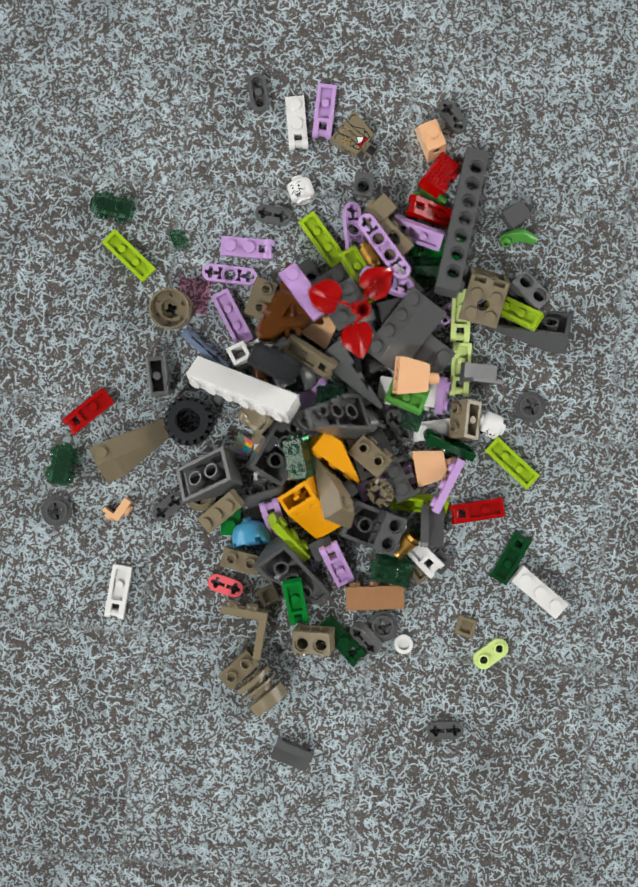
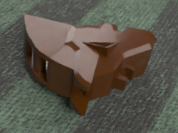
M286 261L285 269L291 265L288 261ZM281 280L280 290L272 297L271 302L263 303L261 313L264 315L258 321L255 334L259 342L273 344L284 336L289 338L290 332L296 331V335L299 337L301 331L312 323L323 325V316L313 322Z

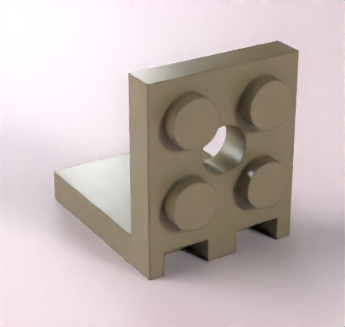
M470 266L468 272L469 283L458 318L496 329L510 286L507 275ZM484 299L489 304L486 309H479L477 303Z
M228 599L227 602L224 601L221 605L220 614L259 620L252 659L260 660L269 609L258 607V604L253 602H247L246 605L239 604V600Z

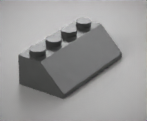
M412 287L374 335L367 352L394 372L395 357L404 356L412 359L447 313Z

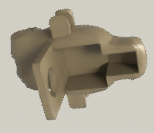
M242 407L237 415L244 425L253 430L254 434L251 439L254 444H259L275 421L273 417L261 415L252 408Z

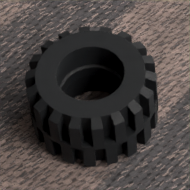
M191 396L174 400L175 402L170 404L168 410L165 411L164 427L170 438L186 446L197 445L206 440V437L210 435L213 428V416L208 406L202 400ZM186 410L196 412L200 418L199 427L191 433L183 432L177 424L179 415Z

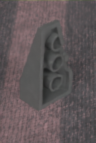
M547 311V316H544L535 332L501 316L497 328L490 327V329L546 352L566 354L573 313Z
M340 340L323 352L329 357L336 358L339 362L337 367L332 370L334 376L355 392L361 394L363 398L378 409L383 407L369 384H366L362 373L358 368H355L353 359Z
M346 393L338 398H333L328 402L320 403L304 410L310 429L334 437L358 439L372 430L361 394Z
M294 419L291 420L290 424L275 420L245 465L249 470L280 487H283L292 472L293 460L298 447L297 442L301 433L293 425Z
M279 535L266 544L254 564V568L266 580L281 585V588H283L282 580L301 577L305 600L315 605L331 594L306 561L304 562Z

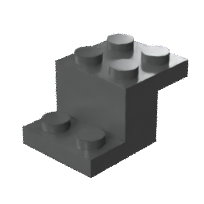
M342 263L310 282L313 286L322 280H333L339 284L342 290L339 300L351 304L355 300L363 301L361 291L353 278L348 275ZM337 303V309L334 313L327 314L338 332L347 325L354 323L358 316L352 314L351 307Z

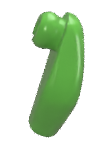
M425 190L413 193L442 206L448 201L442 194L436 199Z
M518 228L503 233L500 236V242L503 247H509L510 244L516 242L534 245L538 237L526 229Z

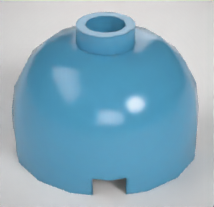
M253 517L243 518L242 523L238 524L232 533L234 549H244L243 545L259 546L272 541L265 523L260 520H254Z

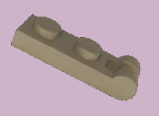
M294 334L289 337L282 351L299 363L309 366L315 373L325 379L331 378L333 375L332 370L339 363L336 358L325 355Z

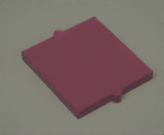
M181 277L178 290L190 297L193 302L194 313L206 315L212 282L198 280V278Z

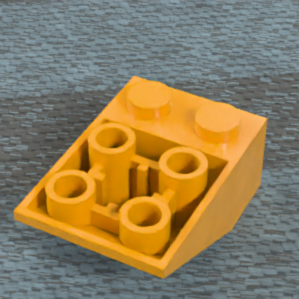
M322 432L318 436L313 435L310 438L312 453L319 459L323 457L328 461L327 464L331 468L342 471L343 476L347 480L360 482L357 469L351 456L348 454L343 439Z
M315 474L277 498L287 515L317 540L341 527L323 517Z

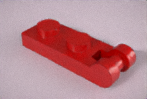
M415 194L409 196L408 202L410 205L406 210L407 216L419 218L448 230L452 209Z
M101 388L64 417L62 422L69 426L70 432L74 436L116 402L105 388ZM78 417V419L81 421L78 424L74 422V418Z
M502 497L449 505V511L452 512L451 524L505 517ZM459 510H465L464 517H460Z

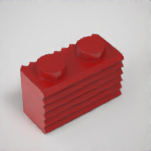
M441 152L422 177L418 186L436 199L440 194L444 196L450 187L448 183L450 181L454 182L460 174L457 171L460 163H457L450 156Z

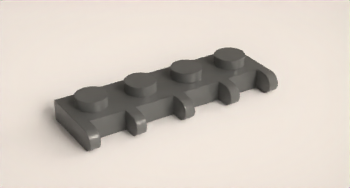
M386 425L385 428L375 430V432L368 433L365 436L371 435L378 441L376 445L381 450L386 448L393 454L391 458L394 462L383 475L392 486L394 497L397 503L400 504L422 493L421 488L413 490L409 480L415 476L413 473L405 475L400 463L406 459L404 456L397 459L392 449L397 444V441H388L384 432L389 430L390 427Z

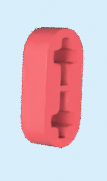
M213 574L208 579V586L211 590L230 597H239L244 589L241 581L222 574ZM219 577V581L225 583V586L218 585L214 587V583L211 581ZM237 583L240 592L236 591L233 594L232 589L228 588L227 584L233 586Z

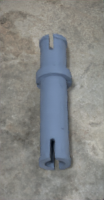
M189 327L181 333L180 336L206 359L230 368L231 364L225 361L217 350L214 351Z

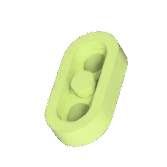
M501 638L491 640L475 652L473 656L474 664L480 669L489 668L508 653V644ZM501 645L502 650L497 652L496 647ZM485 656L487 658L486 662L481 663V657Z

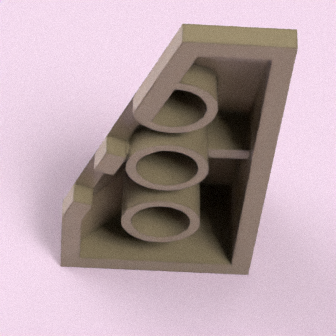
M164 419L152 422L89 448L96 466L107 483L126 476L170 437L165 430Z
M311 450L310 455L323 517L330 522L349 529L352 527L355 514L353 500L334 469L327 464L328 461L323 457L319 459Z

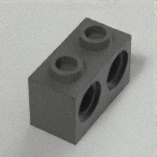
M526 269L510 283L507 292L510 298L536 310H539L552 297Z
M381 509L367 545L374 550L393 556L399 549L400 538L407 529L408 520ZM395 520L394 527L390 528V522ZM388 538V543L382 546L383 540Z

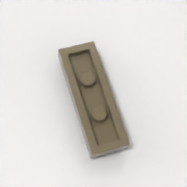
M232 489L197 520L208 533H211L246 503Z

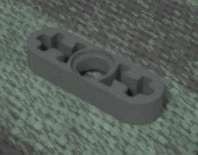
M267 480L235 491L246 503L242 506L244 507L280 496L285 493L286 486L284 484L283 487H280Z

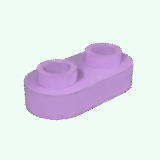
M440 376L436 387V414L445 415L450 409L448 393L451 392L452 382L449 381L448 377Z

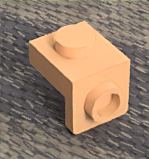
M128 497L124 498L115 512L108 507H104L102 509L106 513L104 516L113 522L115 520L120 521L124 515L127 517L132 511L133 507L131 505L133 501Z

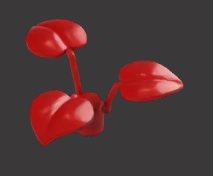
M372 267L365 270L359 279V285L364 289L362 293L363 301L355 300L352 304L339 300L342 290L339 284L333 280H322L308 289V297L311 304L321 313H334L337 309V303L351 307L352 314L358 316L354 321V325H347L343 329L341 342L348 351L359 358L365 356L372 341L371 326L367 322L358 323L371 312L367 295L373 300H380L388 294L394 272L390 268Z

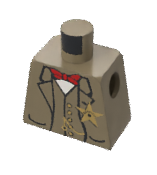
M355 111L349 115L330 138L331 145L356 159L362 152L371 159L378 150L370 144L374 138V133Z

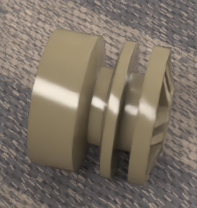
M165 288L156 292L151 298L149 313L154 323L161 328L175 330L189 324L193 317L194 306L190 297L184 292ZM170 305L177 306L175 314L169 312V310L171 309Z
M268 665L252 672L236 689L238 695L247 690V693L242 697L243 701L251 697L254 699L248 707L255 717L262 715L272 708L288 692L281 681L274 684L270 683L275 674L271 673L265 676L271 669Z

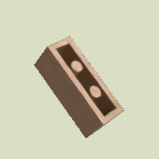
M398 580L387 581L388 584H380V581H369L368 585H361V582H349V586H345L346 611L405 609L404 585L399 584Z

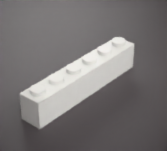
M197 356L186 373L190 385L194 388H202L212 395L217 394L229 402L234 401L244 408H252L259 414L269 415L279 422L284 421L290 424L301 406L299 397L295 393Z

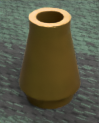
M411 530L402 534L399 549L394 555L402 559L404 555L417 547L420 541L418 535Z

